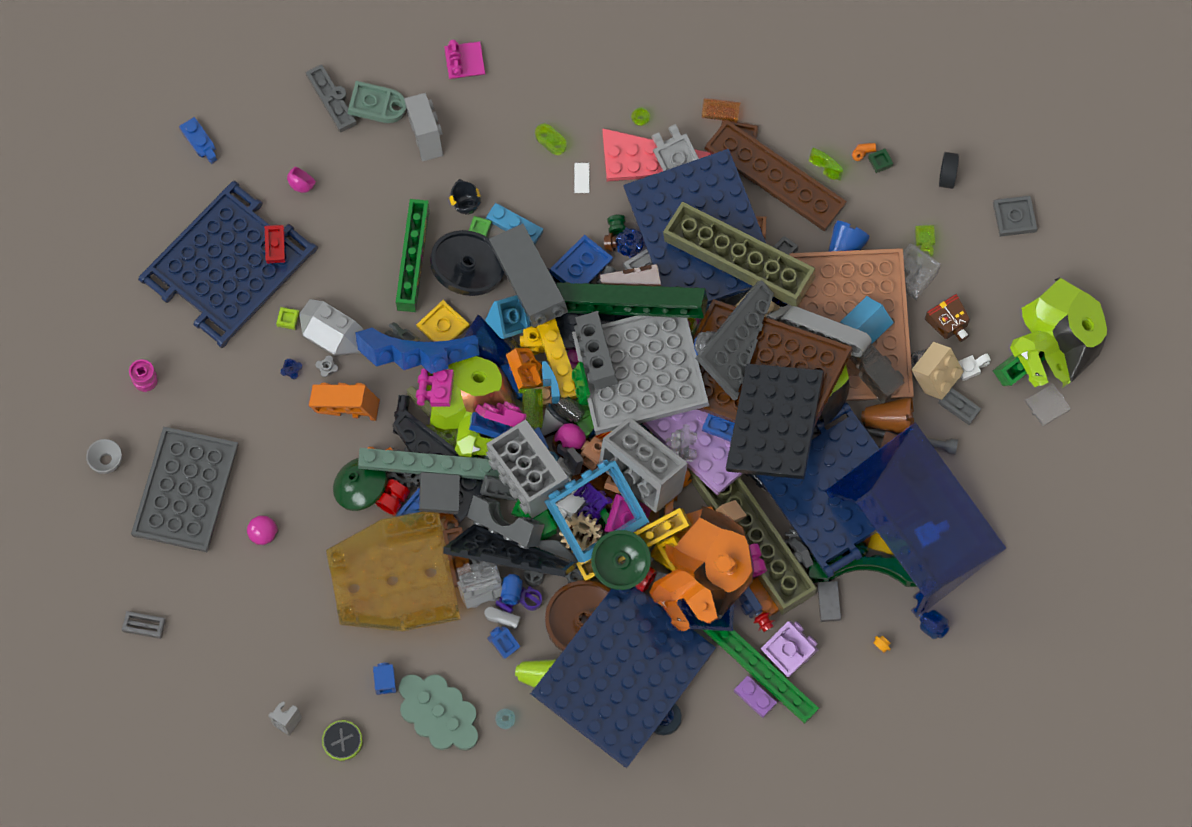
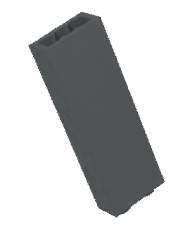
M524 224L489 238L492 249L533 328L568 312L565 301Z

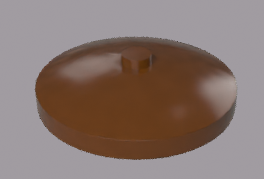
M580 580L566 584L552 596L546 609L545 625L549 638L559 650L563 652L611 589L595 581Z

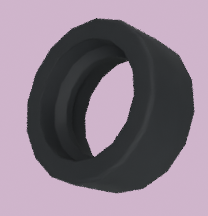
M944 152L939 187L954 188L959 154Z

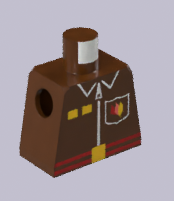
M957 294L927 311L925 320L944 339L955 335L962 342L969 337L964 328L968 326L970 319Z

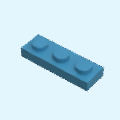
M497 203L494 204L486 216V219L492 221V224L505 231L524 224L534 245L543 233V228Z

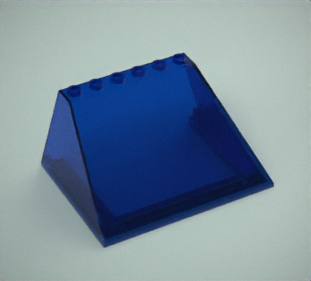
M916 422L825 490L830 499L836 496L843 501L847 500L858 504L920 591L913 596L917 600V606L911 610L916 618L925 613L1006 549Z

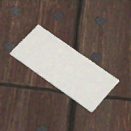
M574 163V193H589V163Z

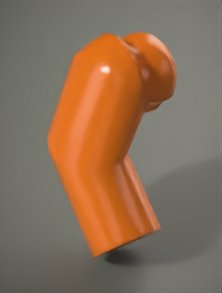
M876 144L857 145L852 152V158L855 161H861L866 153L876 152Z

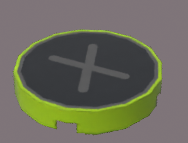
M345 720L336 721L330 724L324 731L322 737L323 748L332 759L338 761L351 759L361 749L362 734L359 728L352 722Z

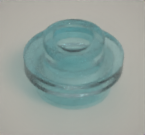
M509 709L498 711L495 716L497 726L502 729L511 728L515 723L514 713ZM505 715L509 717V720L506 722L501 719Z

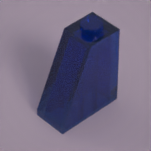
M477 315L464 337L475 335L478 338V357L493 362L499 368L501 365H506L508 362L506 354H508L511 348L480 315Z

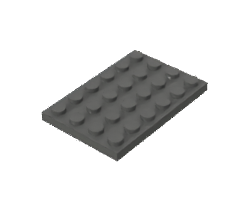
M163 426L131 535L208 552L239 446L238 442Z

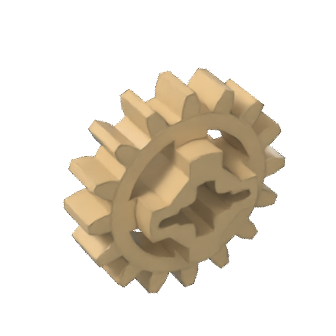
M580 512L578 517L573 513L571 518L566 517L565 521L568 527L573 525L571 532L583 551L602 537L603 532L599 531L601 524H595L596 518L591 520V514L584 517L583 512ZM593 534V535H594L593 540H592L591 542H589V540H590L589 537H591V535ZM562 537L561 543L566 542L565 548L568 549L570 546L565 537Z

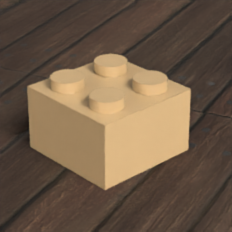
M936 342L930 345L911 369L924 393L941 400L964 372L952 349Z

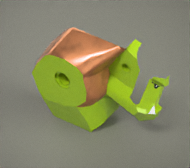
M474 356L448 364V369L445 370H453L454 372L450 407H432L430 424L437 428L445 430L458 429L455 451L460 457L472 458V455H487L488 449L486 444L493 440L482 438L480 433L469 430L470 418L472 413L475 412L477 404L483 406L484 403H488L496 408L497 403L504 404L507 401L516 406L510 382L504 372L493 362ZM427 385V390L431 391L432 385Z

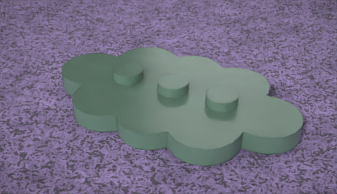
M412 674L402 678L399 683V691L405 700L401 704V716L408 723L414 724L415 731L419 736L429 737L432 746L438 750H446L453 744L460 750H469L476 745L478 733L472 725L476 720V709L470 702L463 701L462 694L457 688L448 687L447 682L440 675H430L424 680Z

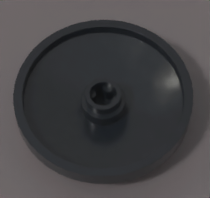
M467 230L453 231L440 237L433 246L430 255L431 270L435 278L450 291L465 296H479L489 293L501 282L504 271L492 249L489 238Z

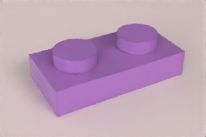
M749 676L734 689V692L762 718L777 704Z

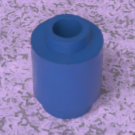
M509 574L503 578L501 598L505 604L516 605L518 600H520L523 580L518 575Z

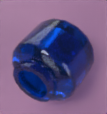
M937 610L924 612L920 617L921 631L932 639H941L949 631V620Z

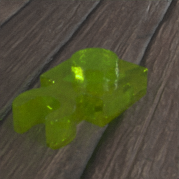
M934 225L915 226L916 246H921L919 250L920 258L923 257V251H928L930 253L929 256L933 257L934 249L931 245H935Z

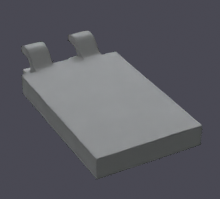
M676 124L668 128L672 138L664 142L659 132L652 135V139L657 148L653 149V152L663 171L699 159L687 134L681 136Z

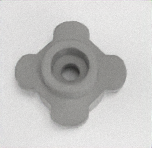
M326 356L324 360L316 362V368L320 369L322 377L330 376L338 370V366L334 364L332 356Z

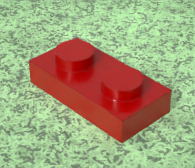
M284 225L265 226L266 263L285 262Z

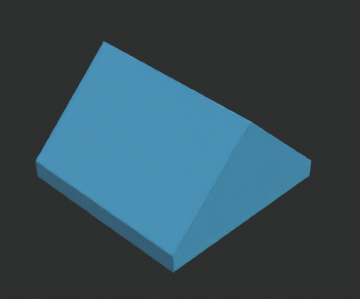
M516 295L494 301L485 320L501 339L523 333V329L530 327L529 319Z
M868 296L840 321L844 325L867 333L872 340L869 347L894 323L884 306Z

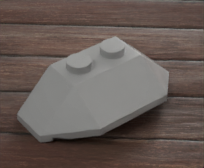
M310 299L299 313L303 337L334 356L353 353L360 354L355 332L364 329L355 320L326 302Z

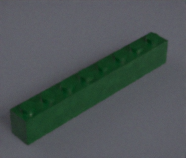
M556 283L565 301L567 313L589 314L598 311V314L704 318L708 302L705 288Z

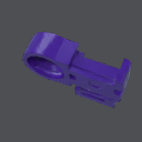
M589 482L578 488L573 494L575 497H583L586 500L585 503L589 504L579 511L578 516L580 512L585 514L584 517L592 514V520L594 518L597 519L596 525L602 517L600 512L607 504L612 503L610 497H605L606 493L603 490L597 491Z
M522 586L518 603L530 611H535L541 607V593L530 586L528 589ZM531 594L537 595L540 601ZM501 597L495 602L496 606L508 613L513 612L512 607L514 605L503 603ZM526 597L530 598V599L533 600L537 605H535V606H529V605H527L526 602H525V598H526Z

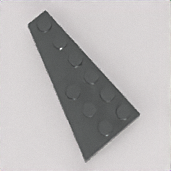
M762 280L756 282L695 358L732 400L738 399V391L740 385L743 384L746 364H750L758 341V333L763 327L762 321L769 310L774 295Z

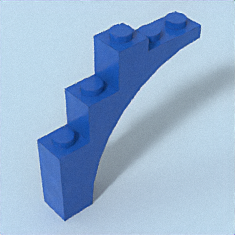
M373 327L355 332L358 350L376 367L390 362H395L403 370L422 365L432 374L448 369V364L479 355L478 338L475 335L447 341L420 342L390 337L380 333Z

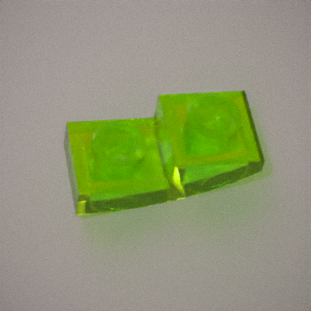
M813 147L809 162H812L817 167H824L823 174L828 178L840 181L843 174L842 167L829 155Z

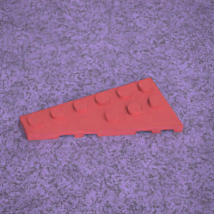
M602 128L606 181L642 179L663 171L653 152V149L657 148L653 140ZM695 150L699 159L711 155L708 152Z

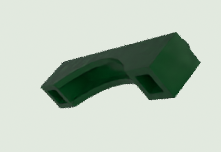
M841 554L828 562L827 565L830 566L845 556ZM810 555L813 565L808 567V577L813 583L830 582L845 573L867 570L888 575L905 587L925 588L927 584V559H922V557L915 556L910 559H903L902 556L883 558L881 555H873L871 557H863L862 555V558L853 560L828 578L814 557Z

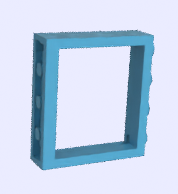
M606 459L598 463V468L593 471L591 469L581 474L582 478L577 481L575 479L569 481L564 485L565 488L563 490L551 492L548 495L549 498L544 501L578 562L585 563L591 559L593 548L597 542L582 551L555 503L607 470L634 516L632 520L616 530L634 532L649 522L615 461H607Z

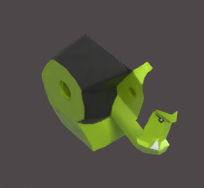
M1060 277L1054 279L1056 282L1039 298L1021 308L1023 320L1031 333L1014 339L1010 346L1014 357L1019 358L1029 376L1028 380L1034 387L1048 383L1038 355L1040 351L1044 352L1045 359L1054 376L1065 387L1099 356L1107 335L1105 316L1100 302Z

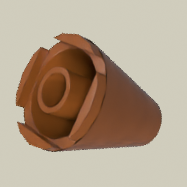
M906 397L865 407V411L861 413V420L865 422L867 427L903 435H913V398Z

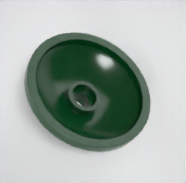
M358 458L353 459L341 468L334 480V498L340 506L347 510L360 511L377 502L382 496L387 484L386 471L358 469Z
M615 530L605 534L597 541L592 551L591 564L594 574L601 583L612 589L625 590L637 586L647 576L651 565V555L647 544L640 536L627 530ZM623 556L625 558L624 564H619V557Z

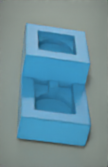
M542 361L543 387L551 386L552 404H560V393L556 377L548 363Z

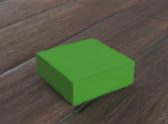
M474 216L469 231L477 232L487 237L492 221Z

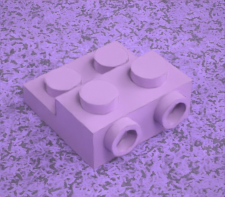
M788 621L761 648L787 677H790L819 650L816 647L818 643L810 635L806 637L802 633L804 628L796 621L794 623Z

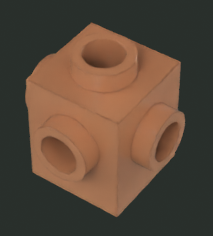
M595 436L590 442L587 440L581 448V456L584 460L583 465L592 471L598 467L597 464L600 460L603 440Z

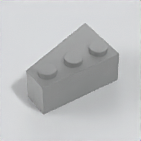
M426 93L404 98L410 124L416 137L417 146H419L421 160L426 161L443 156L440 135L443 134L440 124L436 125L438 118L436 112H432L434 110L432 100L427 99Z

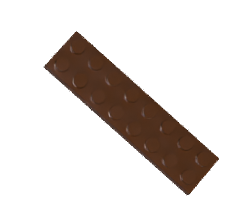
M727 119L705 145L704 149L711 154L729 149L738 173L824 232L847 203L840 196Z

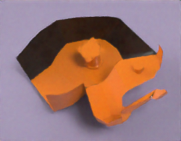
M702 506L700 518L682 537L678 545L673 547L665 543L667 557L677 569L655 581L649 593L654 602L659 603L665 608L672 619L671 623L680 631L690 629L688 620L677 605V601L682 598L685 599L699 620L706 623H711L716 619L720 620L753 581L752 555L744 529L723 513Z

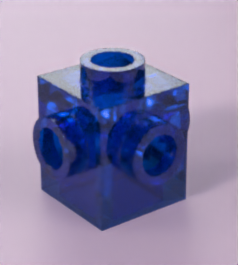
M626 227L623 233L620 232L617 236V252L630 258L636 256L644 246L642 234L636 229Z

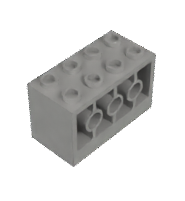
M629 417L603 438L599 463L606 459L607 461H615L633 494L655 513L682 492L688 463Z
M526 419L486 444L488 449L486 454L490 459L488 462L494 471L497 469L500 473L498 476L504 485L508 484L512 497L515 500L518 498L521 502L519 505L525 514L529 513L531 518L547 510L548 507L544 501L549 498L548 495L555 490H563L565 488L564 485L569 482L566 473Z

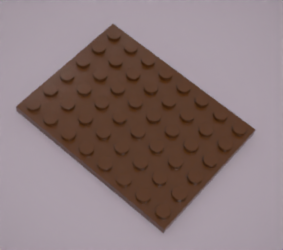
M713 299L692 338L693 343L701 332L710 331L716 333L736 307ZM764 317L762 321L763 327L758 333V341L750 364L823 370L824 378L815 420L816 425L853 352V348ZM699 363L709 406L697 410L735 423L742 384L738 391V399L732 400Z

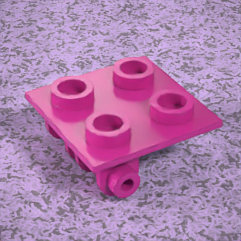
M450 40L448 46H444L449 79L485 74L480 42L459 44L456 40Z

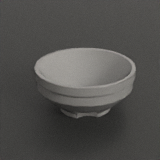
M100 439L89 447L86 460L90 468L95 472L108 474L116 470L121 464L122 452L116 442L110 439ZM105 455L112 457L111 462L107 465L101 463V458Z

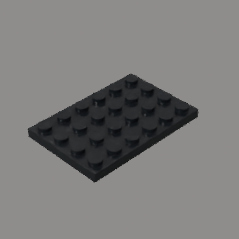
M746 364L726 463L727 472L805 479L824 378L823 370Z

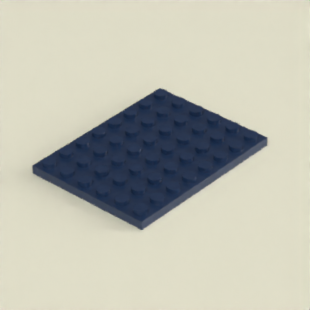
M729 149L623 185L651 262L658 266L661 286L705 288L708 298L707 305L711 304L713 299L720 301L752 289V285L665 242L663 231L680 204L684 202L766 243Z
M636 586L625 590L611 589L530 694L627 768L716 647L691 628L686 631L678 630L671 623L672 619L665 608L659 603L654 602L650 596L637 589Z

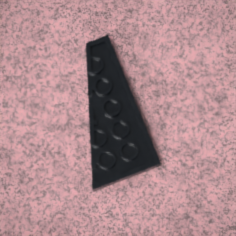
M404 410L393 423L394 429L410 452L460 457L453 446L408 411ZM460 478L458 514H453L459 524L468 515L473 496L481 495L480 491L483 480Z

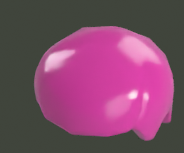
M298 167L291 169L287 175L290 187L300 193L309 192L316 183L308 173Z
M573 423L564 424L556 432L555 442L560 440L563 448L574 447V449H580L586 441V435L578 425Z
M259 515L253 518L247 527L249 540L257 545H266L272 542L278 531L276 522L268 516Z

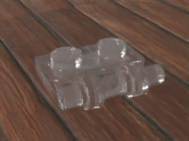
M481 561L471 565L467 563L464 564V567L457 568L463 593L502 583L497 565L494 563Z

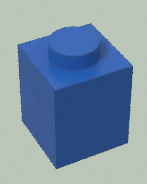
M379 663L373 667L376 694L397 693L393 664Z

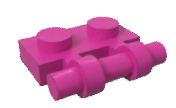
M421 369V374L418 376L419 389L416 391L417 405L423 406L425 400H430L431 407H450L454 379L453 370H442L433 373V376H428V371ZM427 385H432L431 391H426Z

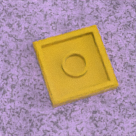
M442 300L416 326L432 342L457 339L470 327V324L449 304Z

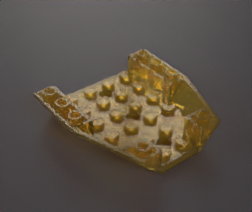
M421 511L382 519L326 550L340 625L404 632L461 620L448 556L443 554L445 541L439 513ZM430 568L437 571L433 577H428L425 574ZM395 576L398 578V582L395 585H389L387 579ZM357 584L359 586L358 592H349V586Z

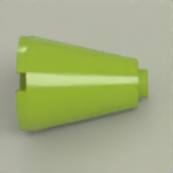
M556 660L522 661L520 665L516 666L515 676L518 677V681L535 688Z

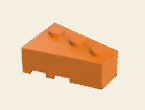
M320 383V385L313 384L309 407L320 414L340 416L341 413L352 414V418L358 419L359 415L369 416L370 420L376 421L380 399L362 383H356L355 385Z

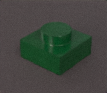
M886 148L868 156L876 173L893 167V161Z

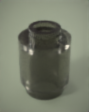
M569 396L566 398L562 397L556 405L558 407L557 412L571 422L578 423L586 412L582 405Z

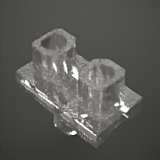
M684 424L682 429L671 433V437L666 439V446L671 447V450L684 461L692 462L697 457L696 449L689 448V444L693 445L696 443L697 433L690 431L689 425Z

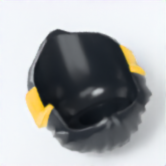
M458 179L451 189L450 203L461 214H473L481 204L479 189L470 182Z

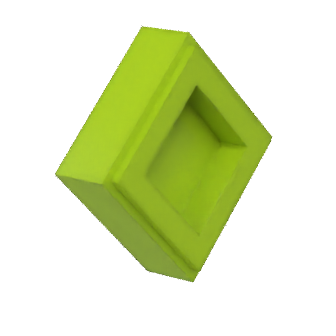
M280 307L276 326L295 330L299 310Z

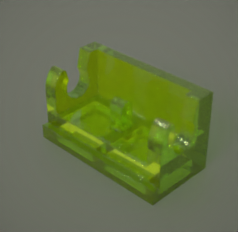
M518 389V393L523 394V413L526 414L527 422L532 428H542V389Z

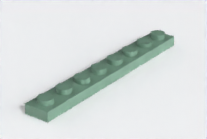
M369 448L359 449L358 469L421 474V472L460 475V478L484 480L485 475L496 477L500 475L497 469L494 471L488 462L490 459Z

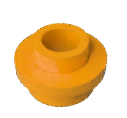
M877 635L875 636L873 643L883 653L891 650L889 647L891 643L883 635L880 638Z

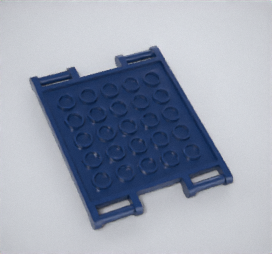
M232 181L138 278L142 284L148 285L158 293L164 302L168 303L171 301L173 295L177 293L200 311L201 314L194 321L193 325L198 329L201 328L217 341V345L221 348L227 345L234 334L305 260L318 249L317 245L307 241L294 230L292 225L288 224L284 228L285 262L266 263L265 226L270 225L254 213L262 207L263 203L239 187V183L236 181ZM235 192L248 202L250 206H245L231 194ZM291 236L306 249L302 251L286 237ZM154 274L170 288L167 291L164 290L150 276ZM207 319L211 320L225 333L221 336L207 325L205 321Z
M847 402L844 403L840 412L829 423L844 414L848 418L826 430L824 428V419H818L815 427L820 435L812 439L805 479L756 475L828 578L853 560L862 558L860 551L855 546L886 526L893 536L896 537L906 527L921 518L925 519L928 517L924 507L921 506ZM912 510H916V513L896 525L893 523ZM848 550L851 552L832 565H827L828 562Z

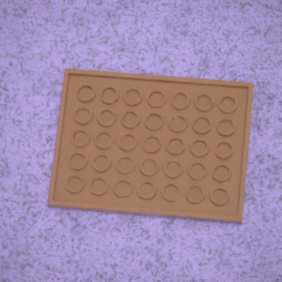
M903 248L790 253V256L815 268V279L798 305L799 308L840 323L846 315L868 296L882 304L894 322L866 349L861 357L850 355L846 363L850 384L849 395L846 401L913 398Z

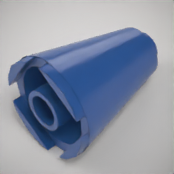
M837 221L834 225L828 252L861 250L868 242L870 236L857 227L855 229L850 227L849 223Z

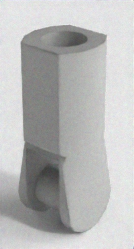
M493 607L486 608L484 612L487 620L517 630L521 619L519 616Z

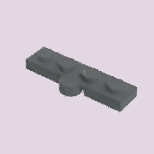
M322 64L307 71V78L339 132L355 126L356 121L352 115L348 114V107L344 102L347 97L344 87H335Z

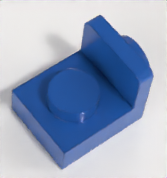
M500 626L494 628L490 632L491 635L487 638L489 642L493 643L504 659L520 648V645L508 628L503 626L501 628Z

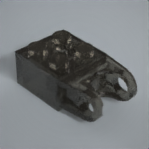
M872 344L869 345L861 357L852 355L849 357L860 371L858 376L881 403H885L903 387L905 383L903 375L898 370L895 371L891 366L892 363L885 355L882 356Z

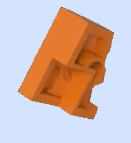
M515 348L506 354L518 389L543 386L542 365L535 359L534 354L529 348Z

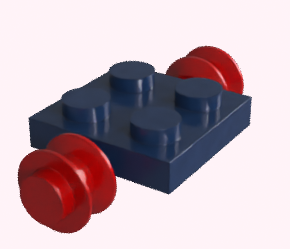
M748 587L738 598L742 604L740 606L741 610L746 616L749 615L750 618L757 616L753 623L760 625L758 631L763 630V632H766L774 627L772 623L775 620L769 619L770 612L762 613V606L750 587Z

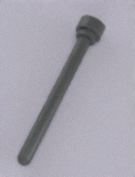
M870 427L866 429L869 435L884 438L885 432H890ZM890 432L904 437V442L942 448L944 451H948V454H956L957 439L950 438V440L941 441Z

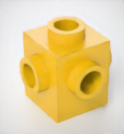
M530 326L527 329H523V336H520V347L529 348L534 355L545 353L537 327L533 328V326Z

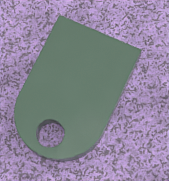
M355 82L348 109L349 115L383 123H394L404 116L406 110L405 100L399 92L364 82ZM392 106H399L401 110H394Z

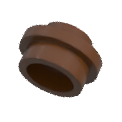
M613 233L604 236L605 250H610V252H613L618 247L617 237Z

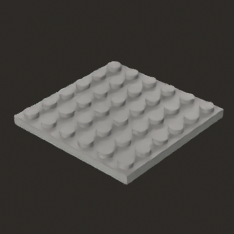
M633 316L602 324L618 384L595 390L594 384H589L587 373L590 372L589 367L585 368L584 366L590 396L587 400L596 435L613 431L629 417L638 424L709 406L699 363L695 359L697 355L694 350L687 318ZM572 332L578 360L583 362L582 357L586 355L585 352H581L578 341H581V337H577L576 332Z

